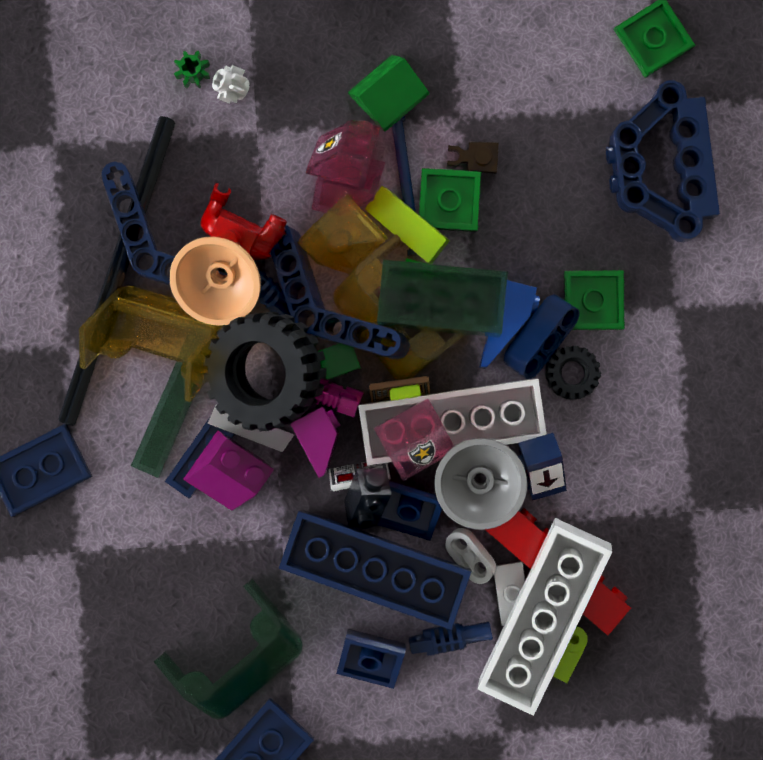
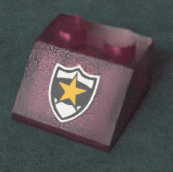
M350 120L320 136L307 166L306 174L364 188L375 157L381 127L372 125L367 121Z
M428 398L374 427L376 434L403 481L442 460L443 456L454 447Z

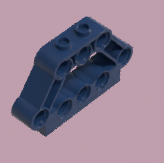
M676 80L665 81L655 91L652 99L629 121L621 122L612 132L610 146L606 147V160L608 164L613 166L614 175L610 176L609 184L611 193H616L619 207L627 213H637L668 231L673 240L684 243L700 234L703 228V220L714 219L720 215L705 97L687 99L685 87ZM662 93L672 94L675 103H666L663 100ZM667 114H672L673 126L669 131V137L677 147V154L673 159V167L680 174L681 183L677 187L676 194L678 199L684 203V209L652 192L642 183L641 175L645 170L646 162L644 157L638 153V145L641 139ZM679 126L688 127L691 137L685 138L681 136L678 130ZM620 133L630 134L633 144L627 145L622 143L619 137ZM682 156H692L695 162L694 167L686 166L683 163ZM626 161L634 163L636 173H627L623 168V163ZM688 183L694 184L698 188V196H691L687 193L686 185ZM627 191H636L640 196V202H630L627 198ZM681 219L690 223V233H684L680 230L679 221Z

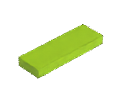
M385 186L380 187L365 208L368 213L429 264L436 260L450 241Z

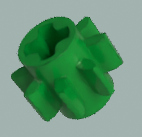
M183 51L184 57L180 61L174 60L175 65L180 69L174 75L176 79L185 78L183 81L185 88H188L190 83H196L197 87L201 88L200 81L203 78L210 79L209 73L204 70L210 66L208 60L200 61L201 54L199 51H196L194 55H188L186 51ZM191 64L194 65L196 70L194 74L189 72L188 66Z

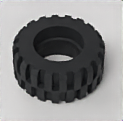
M265 312L246 315L245 318L238 317L230 321V325L223 326L217 332L219 338L212 339L208 346V349L212 351L211 355H206L204 359V366H208V373L203 374L204 383L209 382L211 390L207 391L210 400L216 399L218 405L215 408L220 414H229L227 418L229 422L234 425L242 423L243 429L250 431L258 429L260 432L270 431L291 424L306 416V412L315 407L318 403L315 397L322 395L325 387L323 384H320V379L326 378V368H321V361L325 360L323 351H317L315 345L319 341L316 336H308L306 334L309 328L304 323H294L295 318L287 314L279 315L278 312ZM262 342L274 348L282 358L285 366V384L279 396L274 399L264 398L255 392L246 376V358L251 348L257 343Z

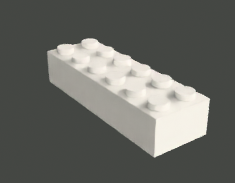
M537 378L433 393L395 401L387 400L358 405L367 466L409 460L407 452L414 450L418 444H424L429 440H432L434 443L435 455L446 454L455 445L474 438L493 439L508 445L547 435L539 379Z
M557 518L554 519L479 678L478 690L534 716L612 554L611 543Z

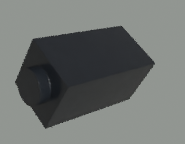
M387 468L356 470L344 499L348 527L370 528L378 525L392 495Z

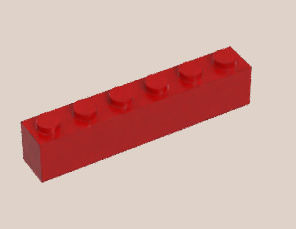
M524 508L520 512L518 511L506 523L495 528L485 529L530 569L549 532L548 528L541 531L535 526L534 523L537 519ZM601 575L583 615L608 636L629 612L631 607L625 603L628 597L614 586L610 590L602 583L605 577Z

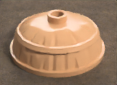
M202 237L189 242L177 253L170 269V286L176 301L187 314L206 324L217 326L229 325L230 321L238 317L245 318L253 310L260 296L261 279L254 260L243 247L224 238ZM218 268L225 269L227 275H221Z

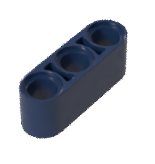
M555 294L548 296L507 348L504 354V363L524 378H534L578 322L580 316L579 309Z

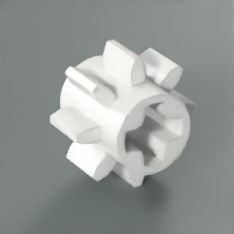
M232 65L231 68L225 66L224 69H219L216 72L212 87L214 91L219 92L217 99L227 103L231 101L237 103L238 99L242 100L247 95L249 80L243 76L245 70Z

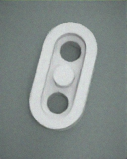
M465 528L455 529L447 537L445 546L449 555L458 565L472 569L469 579L477 584L488 582L496 572V563L477 537ZM460 539H463L467 545L461 544ZM478 562L483 563L486 568L479 567Z

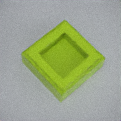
M418 384L391 388L389 390L391 401L421 396L420 385L418 386Z

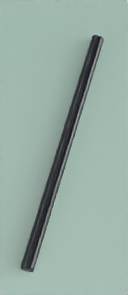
M165 116L158 118L136 184L145 214L175 127V121ZM133 200L130 202L127 213L134 208ZM135 227L130 231L129 239L131 241H137L141 227ZM121 233L58 418L61 423L70 426L76 424L130 262Z

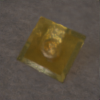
M346 194L315 222L297 243L317 264L351 275L388 237L353 199Z

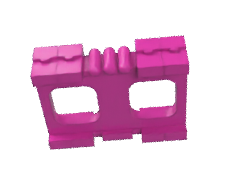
M326 378L320 379V384H323L325 387L322 395L315 397L318 402L317 405L319 402L322 405L327 404L328 407L332 405L333 409L338 408L337 412L354 417L364 392L348 386L346 389H343V386L334 383L329 384V380Z

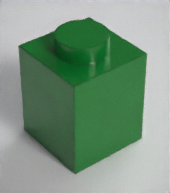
M339 343L318 351L324 352L325 360L321 361V368H326L327 380L361 369L353 347Z

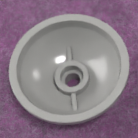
M474 438L455 445L443 456L435 475V493L441 508L453 521L471 529H491L506 523L519 511L527 492V476L521 460L508 446L493 439ZM482 473L486 476V480L478 483L474 479L475 475Z

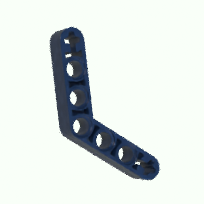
M110 162L102 170V180L131 266L143 277L170 285L167 270L172 265L175 256L157 251L131 173L122 163ZM118 171L123 175L120 177V181L125 190L122 191L119 190L117 184L112 180L115 178L114 173ZM125 199L134 201V208L128 213L120 212L119 208L120 203ZM133 228H143L144 235L141 240L134 242L129 239V233ZM144 255H150L154 260L153 266L148 270H141L139 268V260ZM219 271L221 275H227L226 273Z
M286 225L285 234L274 245L270 253L290 315L295 318L294 323L302 322L307 326L308 317L314 314V323L308 327L309 329L306 332L309 335H315L319 338L390 359L398 360L405 357L409 351L410 343L404 334L391 328L325 310L302 237L298 231ZM296 260V267L290 272L289 266L292 261ZM305 287V295L303 298L298 299L299 290ZM341 322V331L334 335L333 328L335 324ZM368 329L369 338L366 342L361 343L360 335L364 330ZM382 338L392 342L396 341L395 347L381 344Z

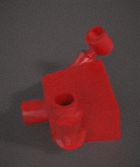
M219 183L215 184L210 195V202L200 222L204 232L210 235V237H220L237 243L250 254L253 260L271 257L269 253L285 234L287 221L271 214L262 228L222 209L228 201L231 189L229 188L227 193H222L217 189Z

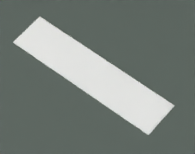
M215 407L208 422L210 425L281 452L284 451L294 434L279 428L261 432L258 429L253 431L243 429L242 423L234 425L227 419L229 414H220Z

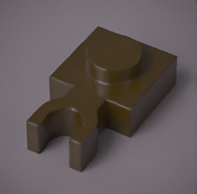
M469 141L468 150H463L459 146L448 145V152H457L459 159L456 161L448 160L447 166L456 167L466 163L468 164L467 171L497 174L499 143Z

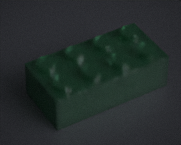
M383 259L377 325L499 338L503 328L508 272Z

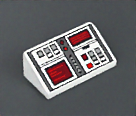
M367 462L331 468L329 469L331 490L348 489L357 469L387 468L388 479H390L388 464L382 463L367 466Z

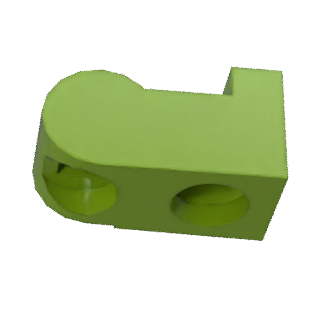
M579 626L576 627L553 675L565 683H568L588 642L587 634Z

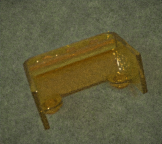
M396 234L362 261L337 286L333 294V300L343 315L391 328L404 334L409 339V351L401 359H390L375 354L395 379L402 380L416 376L466 336L473 328L468 324L447 342H444L440 335L432 330H423L413 338H410L374 293L384 283L386 278L385 268L380 261L400 246L401 239ZM368 329L364 330L360 335L364 342L369 338ZM382 338L381 344L395 347L396 341L392 342Z
M134 286L120 287L79 328L80 368L86 369L99 354L110 358H120L126 355L132 348L183 363L181 375L185 379V401L191 402L205 384L203 374L208 373V366H204L205 356L211 355L212 352L208 349V346L212 339L219 338L217 332L225 325H210L194 319L181 308L174 298Z

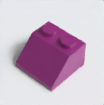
M321 407L290 424L318 478L327 474L339 435L336 428L341 426L332 409L327 412L324 407Z
M217 430L184 477V480L232 511L257 495L274 469L263 459Z

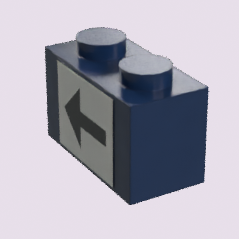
M550 433L519 442L520 455L518 457L526 472L527 490L532 501L567 491L563 457L554 434Z

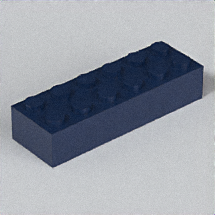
M305 510L298 511L278 568L452 630L472 572L470 568L354 527H348V525Z

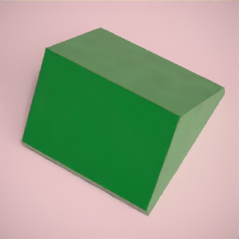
M391 55L353 87L348 94L386 132L429 95V91L405 58Z

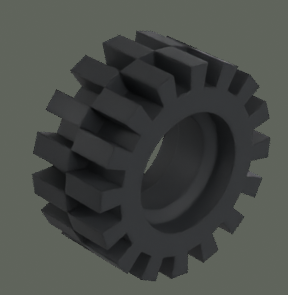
M567 346L558 350L551 356L545 368V378L548 381L549 388L557 396L559 395L564 399L576 400L590 395L594 388L598 386V380L601 377V372H599V367L601 366L596 361V356L588 352V349L580 348L579 346ZM570 361L579 363L584 370L583 379L575 385L565 382L562 377V368Z

